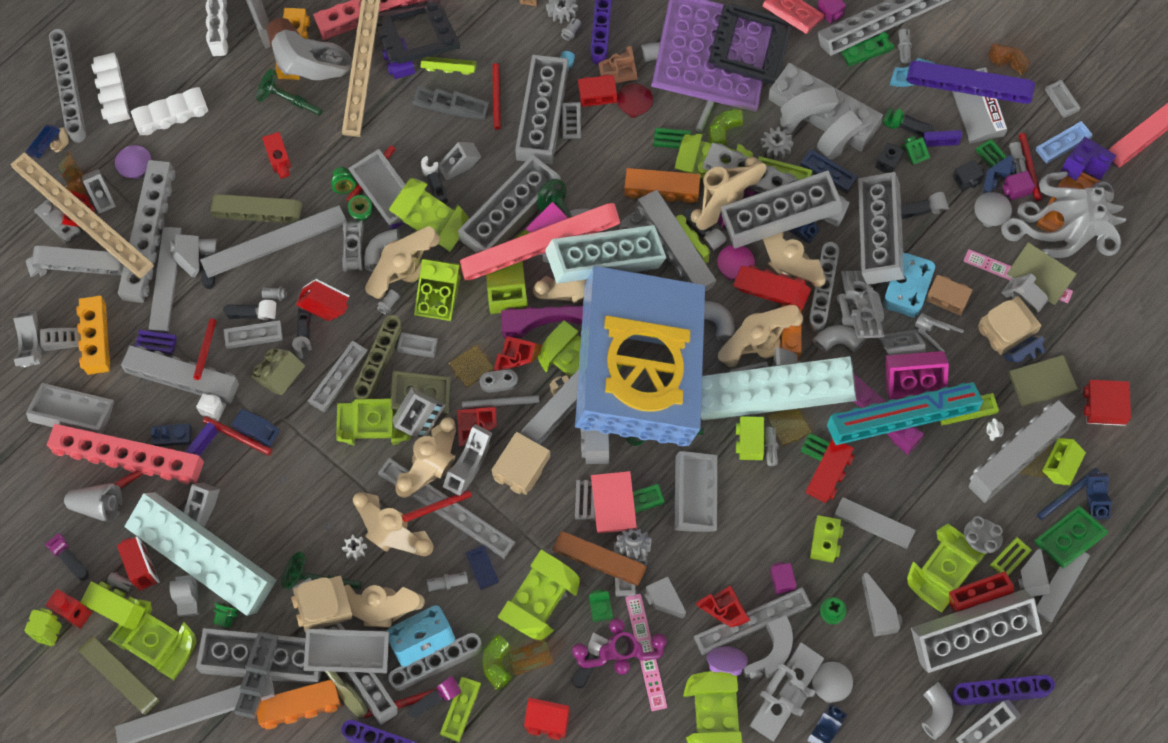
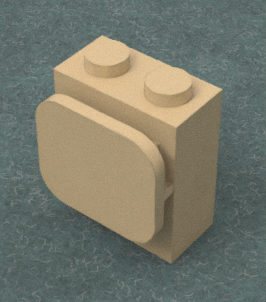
M1017 296L990 310L986 316L981 318L978 326L980 333L989 339L991 347L1002 355L1038 333L1041 324L1021 298Z
M516 432L492 468L493 479L502 485L505 483L511 486L510 489L515 493L527 495L541 476L542 469L550 458V450Z
M341 575L330 579L319 578L308 581L293 589L295 595L291 597L293 607L299 610L300 614L296 615L299 627H304L305 633L306 629H320L352 619V611Z

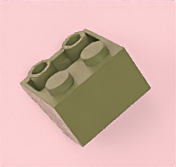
M272 348L265 354L264 360L253 369L250 377L271 392L283 395L305 365L290 351Z

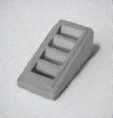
M580 102L562 103L563 139H581ZM577 110V113H567V111ZM567 117H577V120H567ZM567 124H577V127H567ZM577 130V134H567V131Z
M78 328L40 329V345L44 351L79 347L78 341L81 340V334H79ZM71 334H75V341H72ZM64 335H67V341H64ZM56 336L59 337V342H56Z

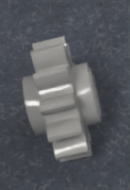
M549 0V4H546V10L548 11V17L553 16L554 22L557 19H560V23H563V19L570 22V16L576 17L575 12L578 11V5H576V0Z
M777 127L776 131L770 128L769 133H763L760 144L763 145L762 151H767V157L773 154L774 159L777 158V155L784 158L785 153L790 154L793 141H791L792 135H786L787 129L781 132L780 127Z
M630 528L629 532L622 531V535H617L616 549L620 550V555L626 553L627 558L634 557L638 559L639 555L645 557L646 552L651 550V538L648 537L647 532L642 534L640 529L633 531Z

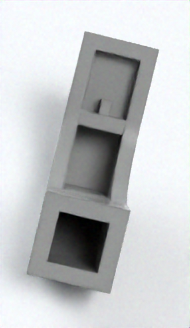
M834 87L812 89L786 102L780 109L782 113L780 124L784 130L787 129V134H791L799 122L810 115L832 112L838 104Z
M865 105L854 112L852 110L848 111L835 121L820 138L816 147L817 153L829 160L840 156L848 140L862 129L874 123L876 117Z
M36 310L16 313L13 318L18 336V352L14 358L15 366L29 367L40 364L42 347L40 345V327Z
M476 424L472 427L462 455L447 473L443 485L444 488L459 496L468 488L487 455L492 432Z
M786 615L767 622L766 628L771 637L773 649L766 658L749 664L742 670L745 679L749 677L756 679L762 676V672L765 673L768 679L775 675L779 669L777 667L779 663L786 664L793 644L792 628Z

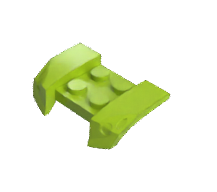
M702 134L684 135L675 169L687 173L700 174V180H703L708 170L702 167L712 144L701 141ZM737 144L736 150L727 148L731 151H739L747 158L753 157V153L750 150H746L740 144ZM726 158L721 159L724 164L730 163Z
M410 178L389 208V211L416 231L425 227H432L440 237L439 245L451 252L459 240L458 230L469 220V216L458 204L452 210L426 192L424 189L427 183Z
M565 320L547 337L538 355V360L546 373L554 364L568 376L572 377L579 369L581 337L578 336L579 331ZM617 364V368L619 371L622 365Z
M354 399L352 403H337L336 441L355 446V439L391 438V443L397 445L402 441L410 440L411 435L394 427L392 419L398 410L390 409L391 399Z
M949 524L936 531L937 539L941 544L921 569L913 562L907 577L908 586L922 600L941 613L950 603L949 591L960 588L972 570L977 567L986 555V553L973 549L967 543L965 536Z
M540 550L530 566L532 568L519 590L511 602L507 601L498 615L499 619L536 640H543L554 631L545 624L566 590L575 596L577 595L580 583L578 575L572 569L545 551Z
M137 599L140 601L139 605L146 609L136 629L132 630L119 624L108 640L123 650L130 651L174 681L190 659L195 648V634L185 622L181 625L179 632L150 615L153 611L150 601Z
M708 671L693 674L687 680L683 697L695 695L697 733L686 737L688 743H742L741 732H739L736 696L738 691L737 675L721 671Z

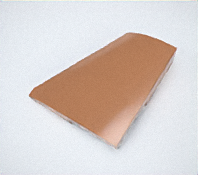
M631 46L626 47V52L620 55L616 53L611 58L598 63L600 75H614L615 84L638 79Z

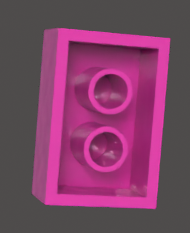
M944 351L886 355L885 389L888 399L898 400L908 395L915 396L926 391L933 392L943 387H948L949 363Z

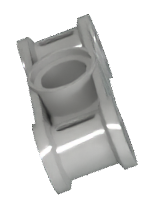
M344 220L343 271L347 272V270L356 269L363 271V220H359V222H347V220ZM351 244H357L354 248L349 247Z

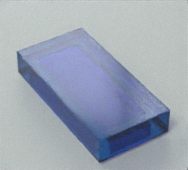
M46 124L28 147L26 153L31 157L40 158L60 132V129Z
M484 545L466 552L481 590L499 583Z

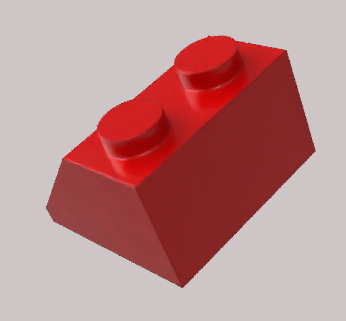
M528 698L524 724L525 730H528L529 734L540 736V733L547 734L548 738L560 740V737L565 738L570 719L569 706Z

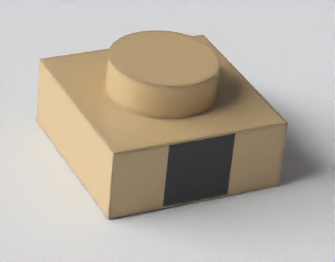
M567 375L559 376L552 380L550 391L553 396L569 380Z

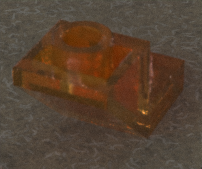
M996 43L991 45L989 58L998 68L1011 61L1012 67L1020 75L1027 72L1030 62L1020 49Z

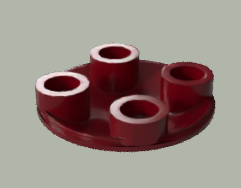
M629 84L619 91L617 104L629 117L635 118L646 113L652 107L653 95L644 85Z

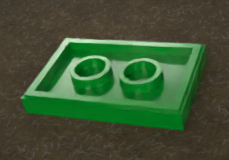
M1078 505L1035 539V544L1064 569L1106 536L1108 530Z

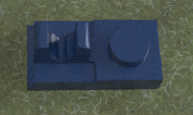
M1032 335L1003 354L1006 361L1017 363L1024 360L1027 354L1030 358H1036L1035 348H1037L1039 353H1044L1045 349L1042 345L1044 337Z
M191 425L153 426L151 428V445L191 444Z

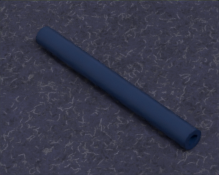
M1094 468L1088 474L1100 473L1099 469ZM1087 475L1041 510L1037 517L1043 520L1086 486Z

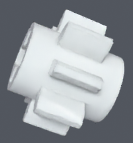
M352 535L351 539L344 540L346 546L342 547L343 552H348L346 554L347 559L354 557L358 561V557L361 555L365 557L363 549L368 547L367 544H362V537L357 539ZM354 545H357L356 550L353 551Z

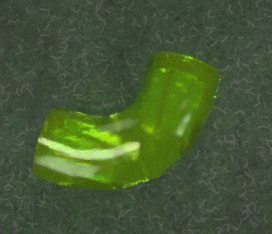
M741 108L723 111L713 119L708 130L709 143L727 145V130L732 127L743 126Z
M499 634L490 641L484 650L482 659L484 675L497 691L503 689L512 678L502 665L503 657L512 647Z

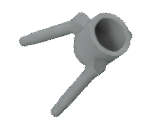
M924 313L919 316L915 324L919 328L917 332L922 334L939 351L944 350L926 331L930 332L935 325L945 330L951 329L960 333L964 332L963 329L936 320Z

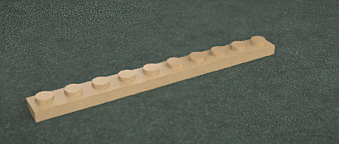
M381 0L361 1L342 135L361 137Z
M23 153L10 164L16 172L139 279L154 267L152 262L26 153Z

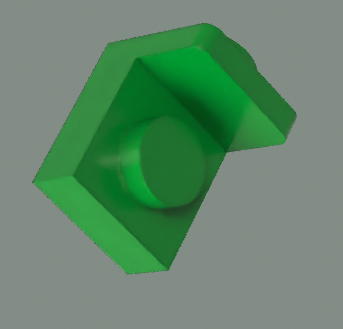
M915 136L905 139L906 143L901 145V148L906 149L911 165L930 158L923 137L917 139Z
M603 589L593 591V594H589L593 622L613 619L609 591L604 592Z

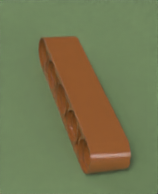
M560 531L552 548L553 551L636 586H639L647 568L635 560L563 531Z

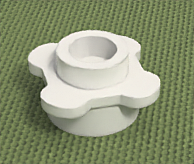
M993 419L987 425V434L990 436L991 441H994L996 437H1002L1004 433L1003 424L998 422L997 419Z

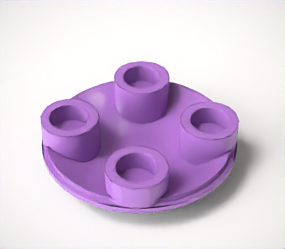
M132 145L125 147L117 154L115 167L122 176L137 180L146 173L148 160H152L144 147Z
M730 646L714 648L707 655V661L710 664L709 668L713 672L721 671L731 673L732 675H740L748 663L747 656L741 650Z

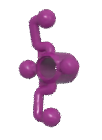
M614 618L609 623V628L614 634L609 638L607 644L600 647V658L585 660L588 649L582 643H577L572 648V654L577 659L580 667L603 666L607 660L617 659L614 669L618 674L624 675L630 669V664L626 659L631 657H637L641 661L659 659L664 654L667 640L661 633L653 635L651 644L656 651L643 653L642 644L632 634L623 632L625 628L624 621L620 618ZM618 638L625 639L628 645L627 651L622 655L618 654L615 649V642Z

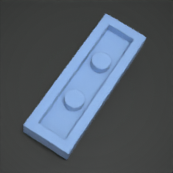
M1081 121L1037 146L1035 151L1048 164L1075 148L1084 136L1090 139L1092 133Z

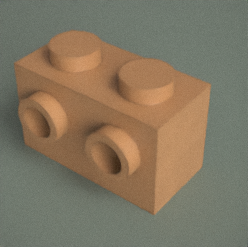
M937 275L926 301L961 316L970 298L972 289L965 284L951 281L949 277Z

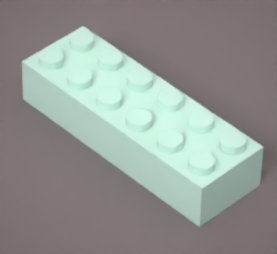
M655 225L552 239L545 250L557 284L588 279L593 266L627 272H639L658 269L666 259Z

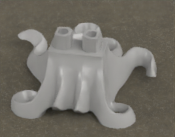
M1054 172L1045 175L1040 180L1039 187L1045 195L1056 197V202L1050 203L1042 209L1034 202L1026 201L1021 203L1017 211L1019 218H1009L1001 227L1002 234L1010 241L1020 240L1025 233L1042 241L1056 242L1065 240L1067 242L1065 247L1041 249L1053 258H1065L1073 255L1094 236H1098L1096 241L1097 250L1103 255L1112 256L1121 247L1120 235L1114 225L1124 223L1126 218L1112 215L1121 211L1124 206L1110 203L1114 198V189L1108 182H1097L1092 188L1086 189L1052 187L1049 185L1050 181L1060 180L1068 175L1067 172ZM1028 207H1033L1036 210V214L1028 215L1025 211ZM1050 211H1058L1064 217V224L1061 228L1052 232H1039L1027 224L1040 220ZM1017 225L1020 232L1012 234L1009 231V227ZM1112 239L1115 242V247L1107 249L1105 247V240Z

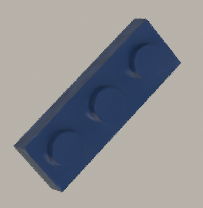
M810 149L800 165L803 168L812 170V173L815 175L829 171L835 187L846 193L849 192L858 178L855 174Z

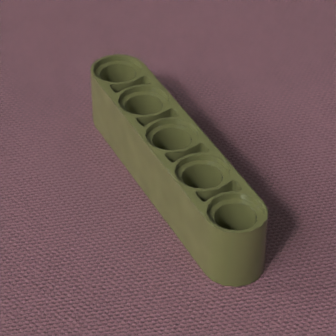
M217 194L213 196L210 214L213 217L222 219L295 223L300 221L302 203L293 199Z
M395 315L386 317L354 386L356 399H373L399 341L400 333L403 331L400 319ZM391 325H397L394 329L389 328ZM384 341H390L388 345H381ZM378 357L383 358L380 362L374 361ZM369 374H375L373 378H367ZM361 391H368L366 395H359Z
M93 635L78 649L145 716L160 702Z

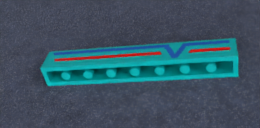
M974 382L961 383L950 388L943 387L933 392L926 391L920 395H908L898 400L891 399L881 404L874 403L864 408H853L847 412H836L830 416L827 427L835 445L978 412L983 400Z

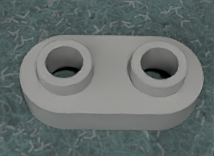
M509 369L486 372L480 377L481 389L488 393L512 390L518 384L517 374ZM510 376L511 380L507 381L505 377ZM487 379L493 380L491 383L486 382Z

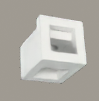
M202 394L196 407L202 416H208L219 421L226 403L221 402L220 398L216 395Z

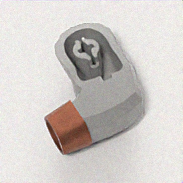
M277 18L267 26L269 45L273 48L275 60L284 74L299 75L310 80H324L344 76L351 70L353 60L348 52L339 45L304 39L286 18Z

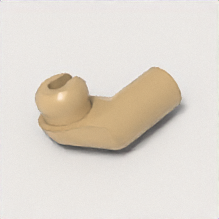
M64 127L58 129V141H53L50 144V148L55 152H61L69 144L68 133Z

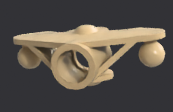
M750 157L745 161V167L711 168L703 179L705 185L702 210L695 209L691 213V220L696 223L697 228L705 230L716 224L721 207L742 200L743 190L750 185L758 184L766 171V165L763 162H759L757 158Z
M425 227L401 240H395L386 245L377 266L366 284V292L376 299H381L385 296L390 283L400 279L408 283L418 280L421 270L420 259L423 251L429 250L430 247H435L440 242V237L432 227Z
M784 232L763 239L771 259L767 265L775 275L779 276L782 273L793 280L800 278L811 282L815 287H821L825 284L826 279L820 261L810 260L809 256L804 253V246L800 241L794 239L785 241L783 239Z
M545 276L534 285L533 294L539 299L573 301L575 305L582 304L584 302V287L587 279L557 284L556 280Z
M789 305L768 312L749 315L743 321L742 326L721 348L718 353V359L727 367L732 368L738 364L742 354L757 352L763 358L774 356L775 347L781 348L779 336L783 329L789 328L791 325L799 326L803 322V316L796 305Z
M446 417L442 419L439 425L431 429L432 437L423 436L415 441L412 457L413 466L410 472L398 475L396 483V493L402 498L409 497L435 479H442L447 474L455 460V455L451 454L456 433L455 421L452 418Z
M359 492L354 495L353 503L368 530L365 536L386 552L391 547L420 556H429L433 552V543L425 531L412 533L407 530L408 522H403V513L393 508L381 510L379 496L365 492Z
M350 585L344 586L352 615L363 620L364 626L390 628L392 627V622L408 612L421 609L425 604L423 596L406 587H402L396 593L393 589L372 585L367 587L362 595H357Z

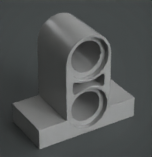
M1032 273L1011 279L1001 292L1006 298L1019 296L1034 315H1037L1048 301V296L1034 283L1036 277Z
M192 575L175 577L176 581H170V595L177 604L178 617L199 615L197 579Z

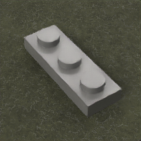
M281 321L224 329L225 346L227 349L283 341Z

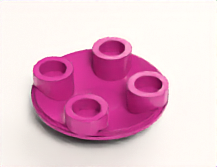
M730 245L720 252L717 264L721 273L728 280L736 279L741 265L749 267V265L755 266V259L748 248L741 246L734 249L733 245Z

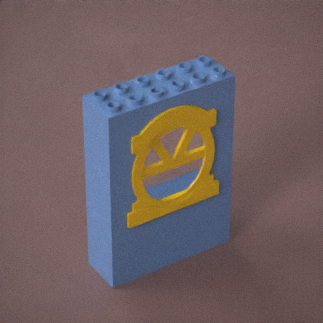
M593 266L584 287L575 419L576 428H581L584 431H600L603 434H619L622 437H638L641 440H657L660 443H675L678 446H689L699 432L701 424L705 285ZM625 339L666 345L671 351L675 364L617 355V351ZM617 364L635 368L626 380H623L618 371ZM643 369H646L657 392H641L632 388L631 385ZM656 371L674 374L668 386L665 387Z

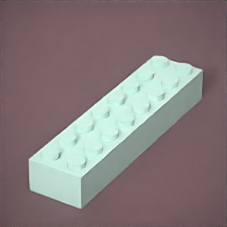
M849 356L702 376L701 419L704 421L857 401L853 365Z
M155 492L142 495L124 526L247 616L258 613L277 581L270 574Z

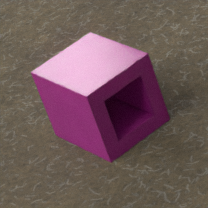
M842 0L818 1L817 10L825 14L824 18L830 24L844 17L846 4Z
M1028 170L1006 177L1003 191L1005 195H1008L1010 201L1032 194L1035 186Z
M775 563L770 569L775 595L795 591L797 585L791 563Z

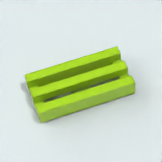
M1016 537L991 563L990 567L996 569L997 573L1004 572L1003 569L1024 549L1025 552L1006 571L1009 576L1031 553L1032 549ZM1016 544H1019L1020 546L1011 554V556L1001 566H999L998 563L1000 562V560Z

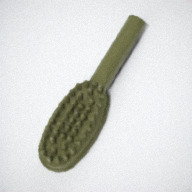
M325 671L337 686L338 694L345 705L357 717H364L368 706L366 703H363L364 700H361L362 697H359L358 691L355 692L356 689L353 690V686L350 687L351 684L343 683L336 672Z

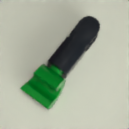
M889 107L883 120V124L888 128L895 129L902 124L901 128L921 137L924 136V132H934V126L921 122L908 115L904 118V112L899 108L894 112Z

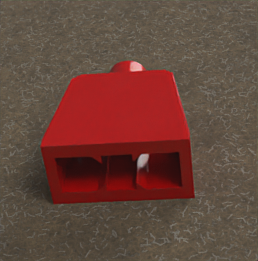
M280 132L262 137L274 173L278 172L280 179L289 177V168L292 166Z
M59 589L55 590L45 605L52 613L79 629L83 627L92 614L82 603ZM79 610L78 615L74 617L75 612Z

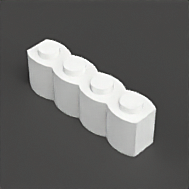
M207 0L206 2L208 14L206 18L208 29L206 40L213 56H223L228 52V43L226 41L228 36L226 26L228 19L226 12L227 0Z
M115 52L94 57V63L91 65L94 74H97L95 84L97 89H100L98 99L104 107L101 109L103 119H107L109 124L131 119L120 66Z
M196 87L166 99L152 102L149 105L135 108L131 111L139 134L150 135L157 129H167L174 123H184L191 117H201L208 112V108L200 87Z

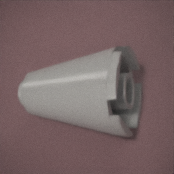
M112 483L70 490L64 497V503L69 510L111 523L120 515L121 511H118V506L122 505L123 501L120 487Z

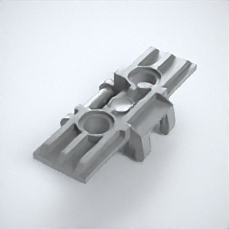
M841 271L846 294H840L836 299L841 307L843 325L854 326L857 338L884 337L881 324L884 319V311L879 293L871 288V284H866L862 271ZM860 288L863 292H857L854 289ZM848 305H852V308H857V310H852L851 315Z
M800 642L787 665L779 663L777 666L779 669L765 691L761 692L760 695L765 698V701L749 726L774 742L790 714L801 717L804 712L801 707L806 698L814 696L816 691L807 688L824 658ZM796 668L802 671V678L800 680L796 678V672H794ZM787 675L788 679L784 683L777 697L774 698L772 694L779 685L783 676ZM778 703L781 706V712L779 715H774L771 707Z

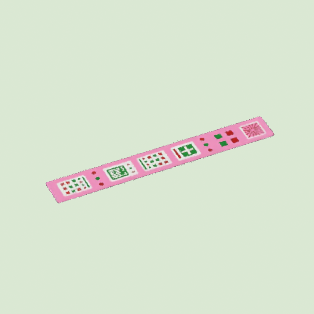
M968 249L963 260L964 262L1008 280L1013 279L1007 274L1012 266ZM1066 289L1059 300L1068 303L1073 291Z
M641 594L627 596L625 598L634 637L642 644L643 653L653 652L654 648L651 644V635ZM656 659L640 660L651 711L667 708Z

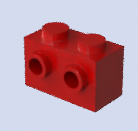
M614 75L578 79L581 107L617 103Z

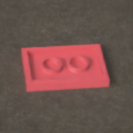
M765 0L763 3L764 8L806 34L822 22L825 14L802 0Z
M630 471L591 475L597 534L628 531L630 528L637 530Z

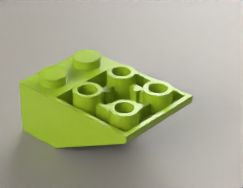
M427 258L422 259L414 315L447 321L452 320L462 273L460 264Z
M523 261L486 274L490 314L501 313V310H506L507 308L525 309L528 307Z

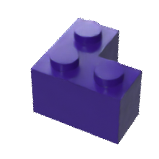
M1084 136L1068 156L1060 172H1067V176L1075 181L1084 171L1101 180L1117 155Z

